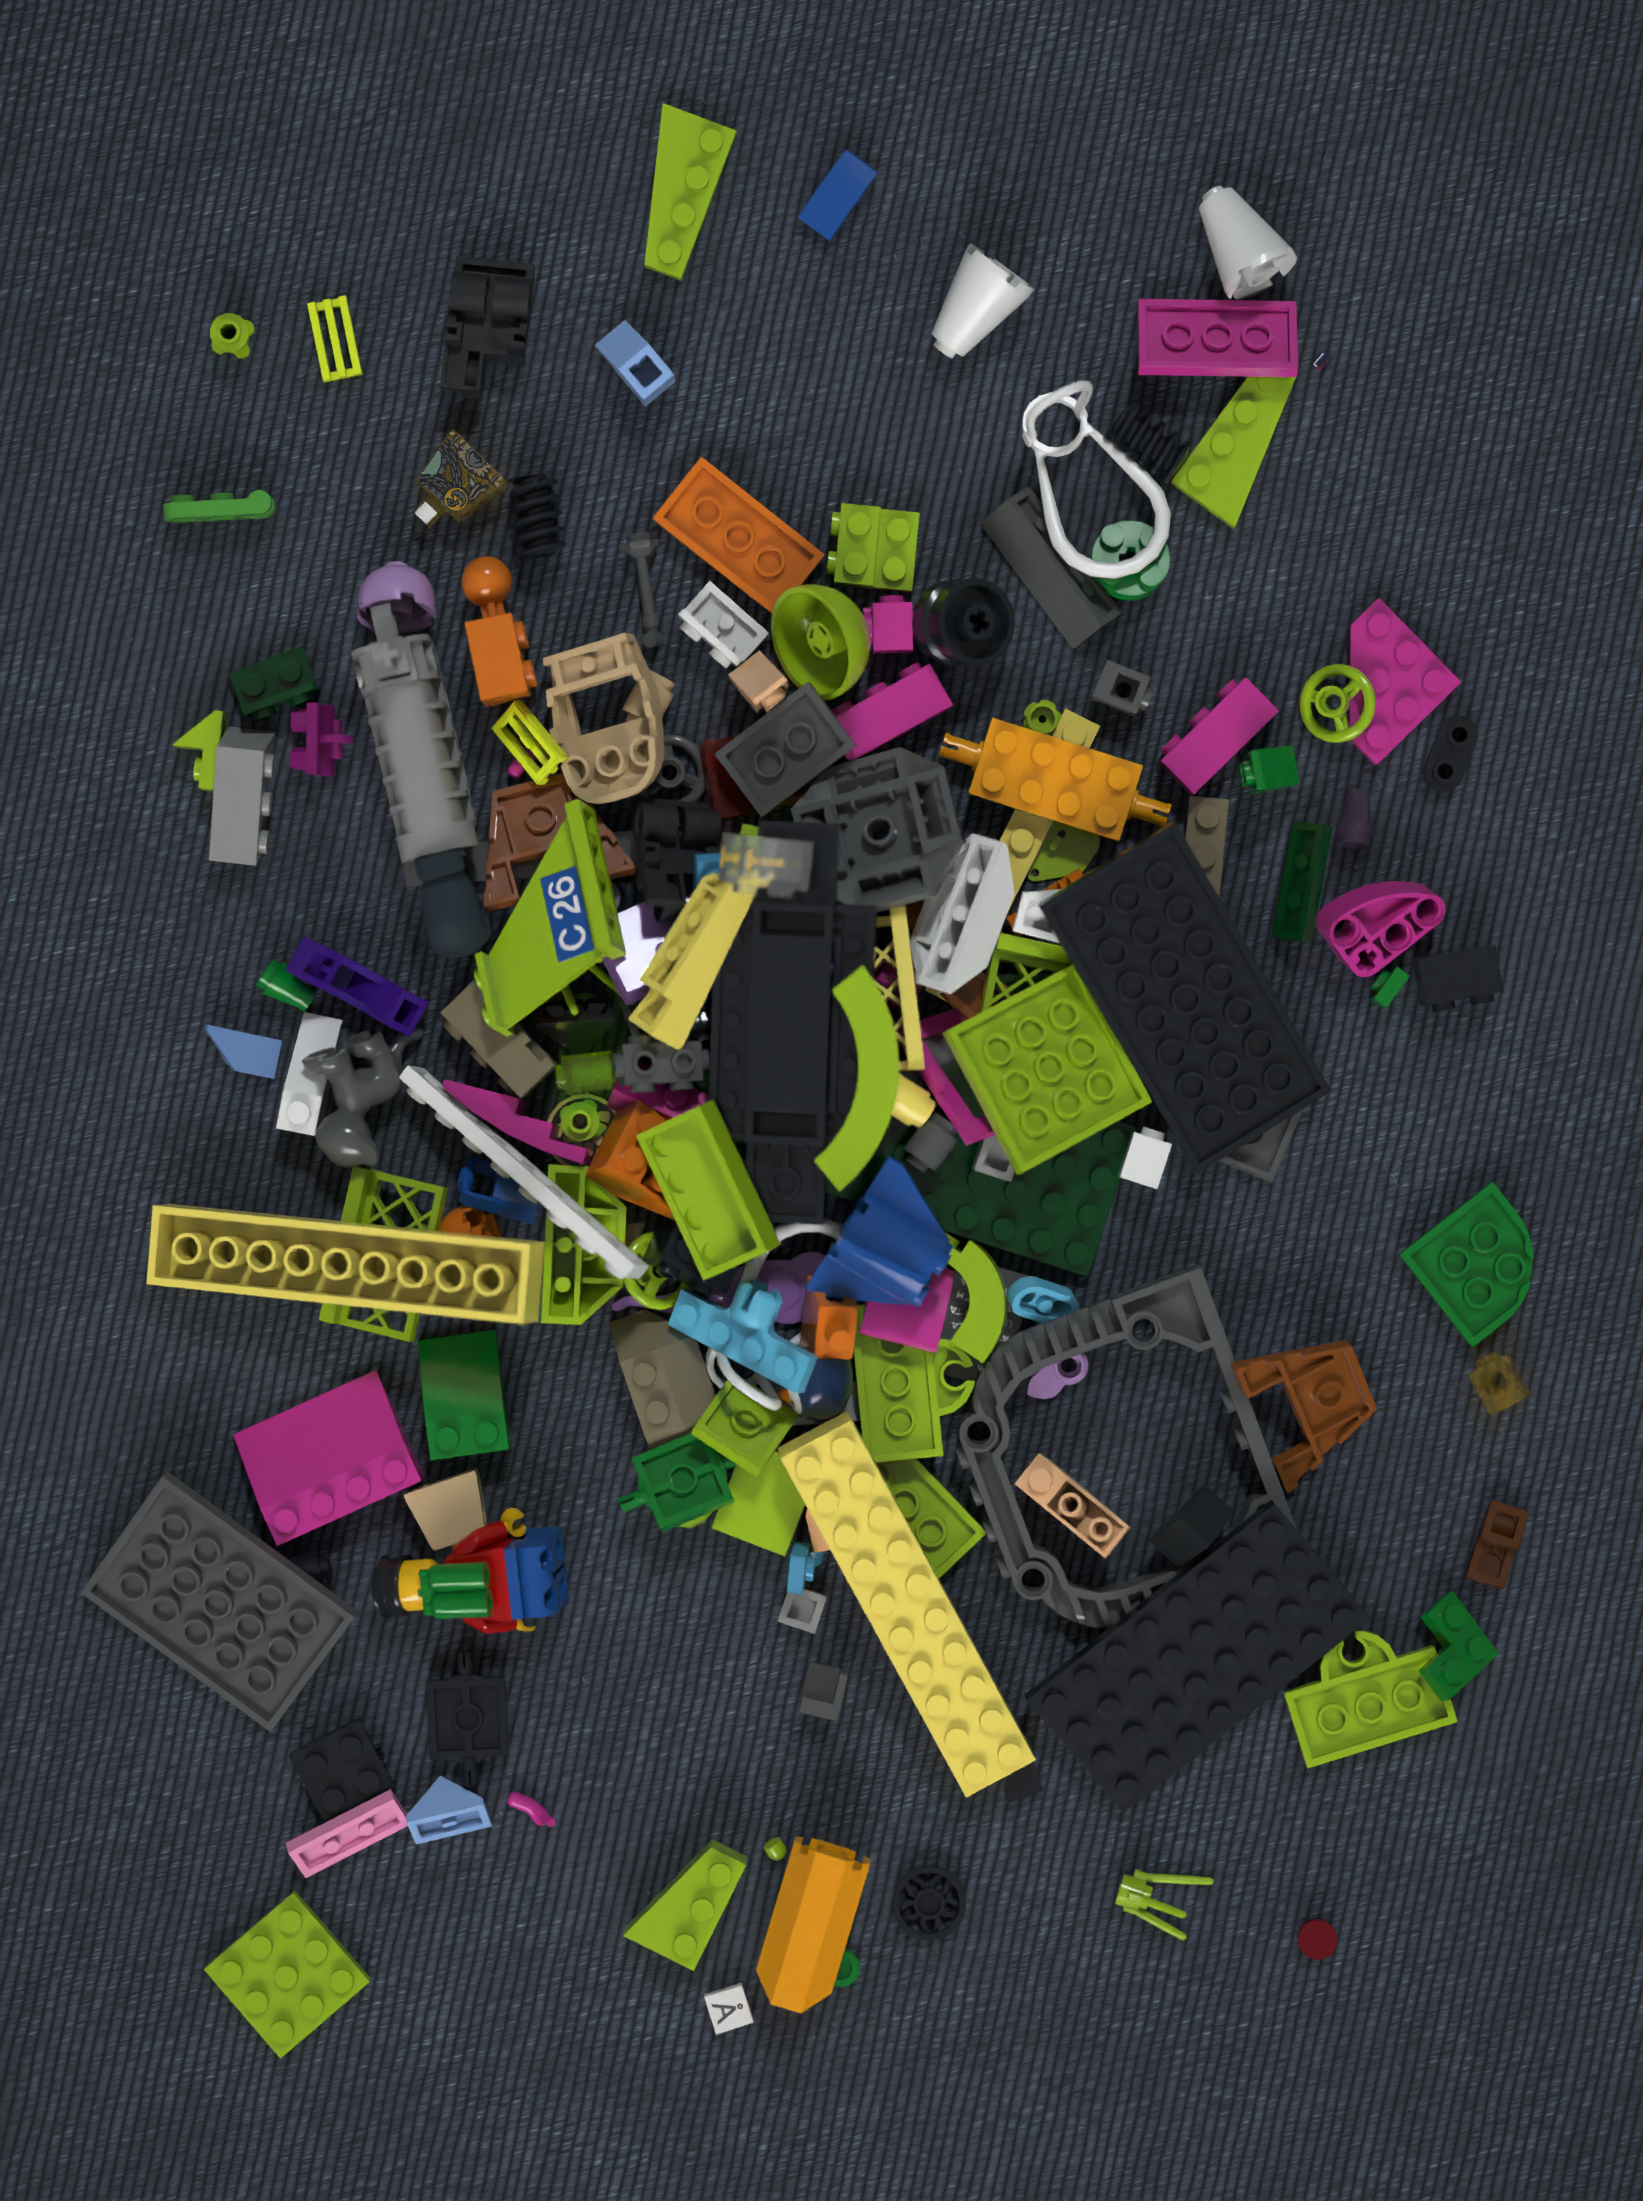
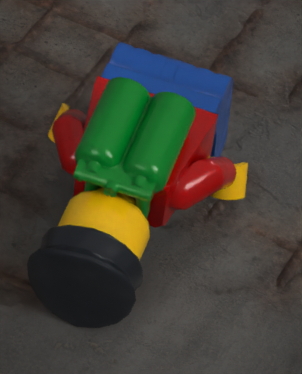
M509 1508L503 1512L501 1521L499 1520L477 1528L456 1543L453 1552L444 1560V1564H437L433 1559L414 1560L409 1555L392 1558L386 1554L378 1561L372 1578L371 1592L374 1605L379 1614L386 1619L393 1618L395 1615L408 1616L414 1611L423 1610L424 1616H434L436 1619L461 1618L463 1622L485 1634L514 1631L515 1629L518 1631H533L536 1626H525L522 1619L525 1617L539 1618L554 1615L570 1601L566 1567H560L565 1562L562 1526L527 1528L523 1523L513 1525L515 1520L523 1518L524 1514L517 1508ZM508 1533L512 1536L520 1537V1540L507 1539Z

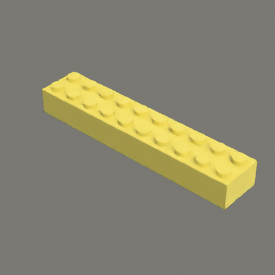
M177 1204L153 1205L146 1284L527 1324L538 1322L545 1242Z
M848 1411L778 1447L780 1459L964 1795L968 1797L1034 1762L1036 1759L1029 1743Z

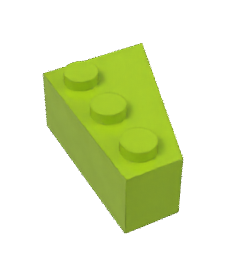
M712 1839L625 1926L623 1936L694 1971L747 1865V1856Z

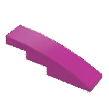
M444 1079L442 1087L473 1113L506 1134L544 1152L590 1166L594 1151L556 1141L560 1126L523 1116L527 1101Z

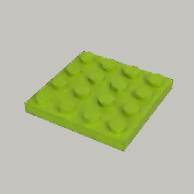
M1073 965L943 1032L949 1047L1017 1175L1152 1103L1133 1064L1093 1001Z

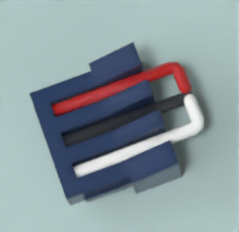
M1322 350L1312 361L1316 368L1324 371L1333 358Z

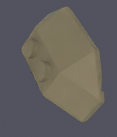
M644 1309L609 1321L608 1323L619 1363L650 1450L690 1434L716 1394L698 1341L669 1326L668 1320Z

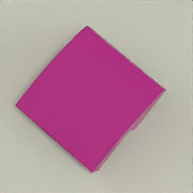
M943 1269L940 1275L932 1272L930 1275L932 1280L928 1286L930 1289L918 1308L912 1304L907 1306L866 1301L859 1333L936 1353L955 1271Z

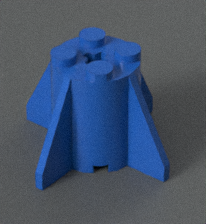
M889 1155L872 1184L865 1191L864 1197L861 1196L858 1202H854L851 1206L849 1215L839 1230L840 1238L836 1244H831L827 1254L805 1288L812 1293L813 1291L826 1293V1297L844 1299V1297H849L859 1301L907 1306L912 1304L916 1308L920 1306L930 1289L928 1287L932 1280L930 1275L932 1272L940 1275L951 1257L949 1253L953 1245L949 1243L948 1236L903 1163Z

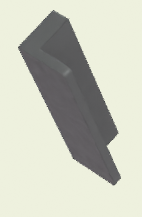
M1029 486L1007 499L981 521L983 529L1072 648L1079 646L1092 634L1123 613L1099 581L1096 582L1094 577L1069 566L1053 548L1045 524L1043 504Z

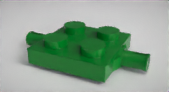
M687 1434L631 1458L638 1474L639 1490L618 1497L623 1513L646 1504L654 1513L658 1526L663 1533L734 1503L735 1500L727 1483V1469L737 1466V1464L724 1455H720L718 1451L692 1434Z

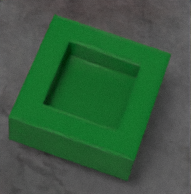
M1392 967L1389 972L1383 969L1370 986L1375 992L1369 999L1379 1007L1387 1008L1410 975L1399 967Z

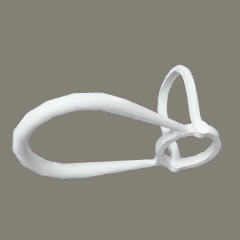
M1077 381L1053 393L1040 395L1029 403L1023 415L1022 437L1028 447H1032L1035 451L1045 524L1053 548L1069 566L1091 577L1116 579L1138 573L1158 557L1169 537L1171 512L1163 489L1150 474L1119 448H1116L1107 438L1104 439V436L1087 422L1088 414L1085 407L1091 398L1093 385L1089 381ZM1082 391L1077 401L1069 397V395ZM1054 403H1062L1070 407L1074 411L1076 418L1080 421V429L1076 438L1068 445L1061 447H1049L1038 442L1036 439L1035 419L1042 411ZM1091 435L1150 498L1155 512L1154 532L1146 547L1134 557L1116 563L1094 561L1078 553L1066 539L1044 462V457L1046 456L1060 457L1070 454L1080 446L1084 437Z
M825 1218L824 1225L781 1223L773 1228L780 1242L801 1232H820L838 1241L840 1238L839 1230L842 1224ZM770 1251L753 1258V1261L746 1262L740 1282L756 1280ZM801 1331L790 1342L800 1346ZM708 1347L705 1365L711 1380L719 1388H722L726 1380L721 1379L715 1373L714 1359L716 1356L722 1373L735 1387L768 1409L777 1410L781 1408V1398L766 1377L754 1371V1374L746 1379V1381L754 1386L759 1384L766 1394L764 1395L747 1384L734 1372L727 1356Z

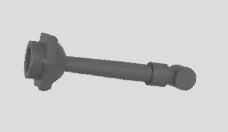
M649 532L626 535L627 543L619 544V547L637 560L644 614L642 621L643 628H646L643 644L648 648L660 647L663 644L664 638L657 629L659 627L658 615H655L646 556L652 552L654 547L658 546L659 540L650 539Z

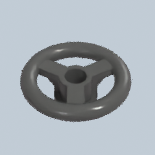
M673 734L664 735V760L661 770L655 780L637 795L640 797L656 798L653 795L663 787L671 789L681 784L693 790L678 801L698 802L705 793L709 782V766L704 753L688 738ZM672 746L681 748L692 756L697 766V777L685 772L683 763L676 757H673ZM667 766L675 767L677 769L676 778L673 780L664 779L662 775L664 768Z

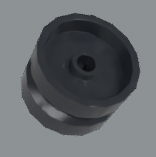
M980 578L956 579L935 583L922 593L914 608L912 627L915 641L923 655L935 664L947 667L980 666L994 662L1005 653L1013 639L1015 618L1012 604L1007 595L992 581Z

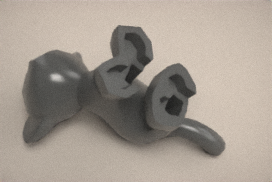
M420 1026L415 1027L410 1037L399 1032L391 1040L389 1046L385 1042L381 1031L372 1036L369 1031H363L344 1038L343 1045L345 1048L340 1050L338 1054H336L333 1047L311 1053L301 1060L308 1070L314 1073L325 1074L330 1082L338 1110L324 1118L316 1129L315 1137L318 1146L327 1158L337 1166L343 1168H353L361 1164L374 1166L378 1162L380 1154L373 1141L369 1126L365 1121V1116L372 1107L391 1100L401 1089L403 1081L399 1076L403 1072L402 1052L408 1044L423 1037V1030ZM350 1055L356 1058H363L364 1067L354 1070Z

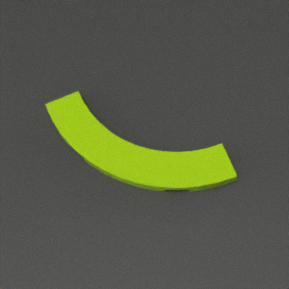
M863 965L832 989V992L841 1003L849 1018L857 1045L858 1080L851 1110L836 1137L814 1159L839 1192L857 1176L880 1144L891 1118L898 1088L899 1057L893 1021L881 992Z

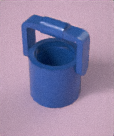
M475 1157L469 1158L466 1166L459 1172L457 1190L460 1192L459 1202L462 1205L491 1214L533 1224L540 1202L535 1204L525 1198L518 1191L521 1185L511 1176L507 1179L498 1174L490 1166V1161ZM475 1173L494 1178L489 1196L471 1192Z

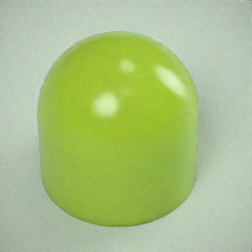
M780 1837L769 1840L763 1847L769 1858L774 1861L782 1860L787 1852L786 1846Z

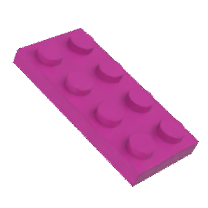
M1138 299V375L1297 377L1296 301Z

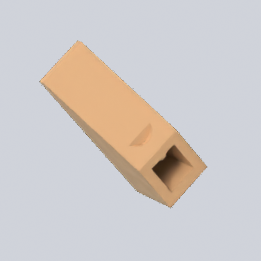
M760 650L728 674L729 679L757 715L764 710L768 713L787 698L785 696L789 692L787 679Z
M1040 1453L1015 1482L1016 1486L1104 1558H1107L1130 1529V1526L1081 1484Z

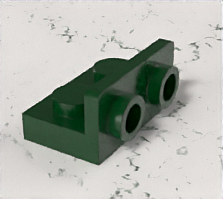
M303 646L228 673L241 706L242 716L246 719L253 717L255 722L275 716L277 714L275 708L290 703L291 708H296L310 703L314 700L312 694L320 691Z

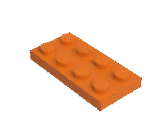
M700 457L652 518L654 522L770 614H772L779 596L787 589L803 585L825 557L824 553L703 457Z

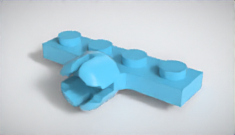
M755 1280L742 1281L738 1284L730 1307L726 1308L709 1298L692 1293L688 1288L681 1289L668 1322L669 1326L796 1394L805 1392L818 1356L780 1337L775 1332L774 1323L783 1303L782 1295L778 1290L772 1288L771 1293H767L768 1285Z

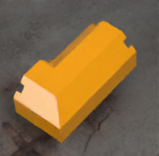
M799 1836L795 1837L756 1972L771 2005L803 2013L833 1991L871 1859L863 1856L862 1863L854 1860L855 1851L820 1839L811 1838L809 1846L802 1845L803 1837Z

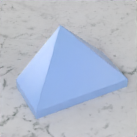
M439 1776L406 1816L408 1827L416 1845L492 1827L491 1818L483 1798L442 1776Z

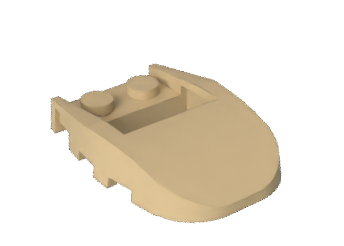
M622 633L543 658V665L551 666L553 688L546 690L547 707L552 709L554 727L549 729L552 738L568 756L566 761L562 763L561 769L572 792L586 802L603 804L634 796L646 789L655 780L663 764L664 734L658 689L635 636L629 633ZM633 675L634 680L638 681L641 689L645 716L582 735L571 693Z

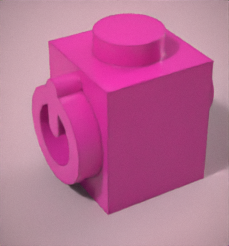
M880 596V603H872V608H863V615L870 632L873 654L913 652L914 632L912 620L914 612H912V602H904V596Z

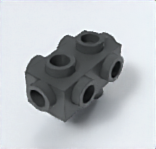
M691 1034L688 1035L680 1050L664 1042L652 1043L651 1035L628 1037V1044L617 1046V1053L612 1054L613 1076L619 1077V1086H631V1093L655 1092V1084H670V1091L694 1090V1083L703 1081V1073H709L710 1071L708 1049H702L701 1041H691ZM640 1056H645L650 1060V1068L646 1071L639 1069L637 1065V1060Z

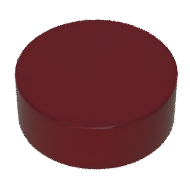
M1312 1918L1305 1921L1298 1929L1297 1943L1307 1957L1315 1960L1325 1959L1336 1949L1337 1934L1328 1921L1321 1918Z

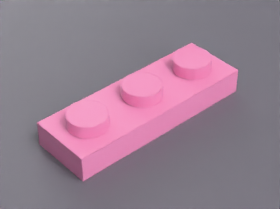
M390 1789L286 1842L287 1851L304 1877L307 1878L407 1827V1813Z

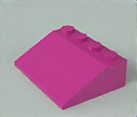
M377 1370L233 1434L260 1510L277 1546L416 1484L425 1478V1474Z

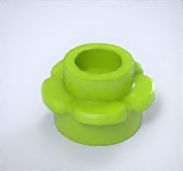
M1041 700L1039 703L1032 702L1024 711L1026 719L1023 725L1024 728L1052 736L1062 715L1056 710V705L1049 700ZM1040 716L1046 717L1044 723L1039 722L1038 718Z

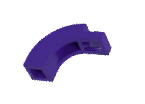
M305 935L285 971L336 996L409 1037L429 1003L375 971Z

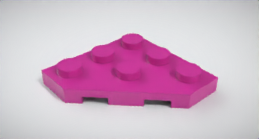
M1380 598L1349 626V666L1360 670L1369 679L1376 697V707L1372 721L1364 732L1350 741L1375 766L1461 683ZM1361 690L1350 700L1349 728L1358 721L1363 712L1364 697Z

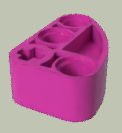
M1405 881L1374 883L1353 889L1323 906L1317 914L1316 927L1334 954L1357 976L1370 977L1437 926L1445 915V904L1438 895L1420 883ZM1427 899L1423 909L1417 912L1418 905ZM1344 920V924L1341 927V929L1334 932L1336 924L1339 921ZM1396 924L1394 931L1385 936L1387 929Z

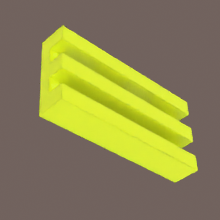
M346 295L332 300L325 299L323 302L307 303L324 383L363 375ZM335 308L341 309L352 368L345 369L333 311ZM320 311H325L337 368V371L330 372L318 314Z
M514 700L491 727L537 785H545L549 780L547 776L554 774L559 769L557 765L564 763L568 758L522 700ZM508 723L520 736V740L527 749H530L543 766L541 768L506 727Z

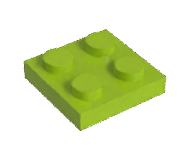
M727 1379L690 1434L757 1477L799 1415L783 1404L780 1409H768L744 1394ZM743 1379L747 1384H749L750 1386H752L754 1389H756V1390L759 1391L760 1393L766 1395L765 1392H763L762 1390H760L759 1388H757L756 1386H754V1385L751 1384L750 1382H748V1381H746L745 1379Z

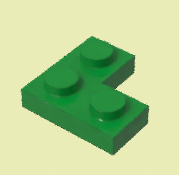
M1453 1591L1444 1593L1420 1615L1421 1619L1443 1647L1419 1670L1441 1702L1450 1700L1499 1654Z

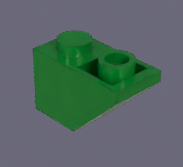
M1293 745L1249 751L1242 756L1243 762L1238 764L1241 787H1248L1249 795L1296 787L1300 784Z

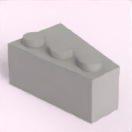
M229 726L217 744L209 861L256 866L262 854H268L270 831L265 830L266 816L271 815L273 793H270L269 789L270 780L273 778L276 758L273 753L276 732Z

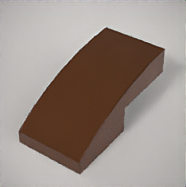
M1490 1500L1481 1522L1464 1578L1499 1590L1505 1588L1514 1552L1519 1549L1529 1514L1528 1511Z

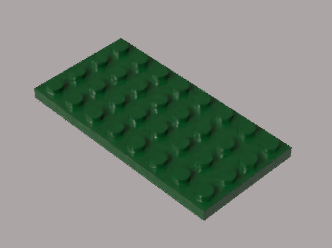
M898 1049L899 1062L908 1061L906 1053ZM938 1062L975 1119L984 1116L985 1113L963 1071ZM829 1064L827 1067L826 1105H828ZM917 1070L899 1072L928 1091L930 1098L936 1102L935 1108L928 1120L934 1113H937L952 1124ZM891 1115L880 1144L867 1164L851 1182L839 1192L827 1177L826 1193L858 1202L861 1196L864 1197L865 1191L870 1187L890 1155L904 1164L944 1231L1088 1277L1121 1178L1118 1177L1121 1163L1132 1131L1136 1132L1137 1127L1117 1121L1017 1175L1014 1172L1012 1181L1009 1182L971 1169L980 1141L966 1145L959 1134L955 1138L958 1142L937 1171L934 1172L928 1168L925 1174H923L905 1160L909 1153L903 1149L918 1128L912 1124L907 1126Z

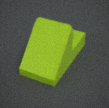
M215 710L172 744L176 748L203 751L202 758L196 757L193 778L194 781H199L198 788L205 791H213L216 746L227 730L228 714L224 711Z

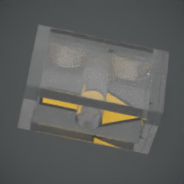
M723 833L718 881L733 884V892L757 894V887H767L768 895L792 897L793 890L808 891L814 843Z

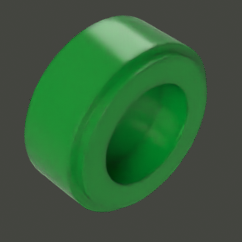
M848 1948L844 1950L834 1987L849 1986L859 1975L860 1964L858 1957Z

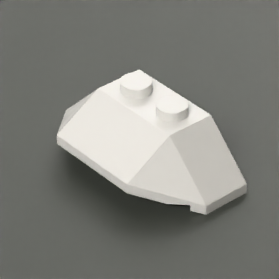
M973 833L965 840L966 843L963 844L937 896L925 899L910 938L912 960L916 970V983L947 994L953 993L987 968L1015 895L1007 844Z

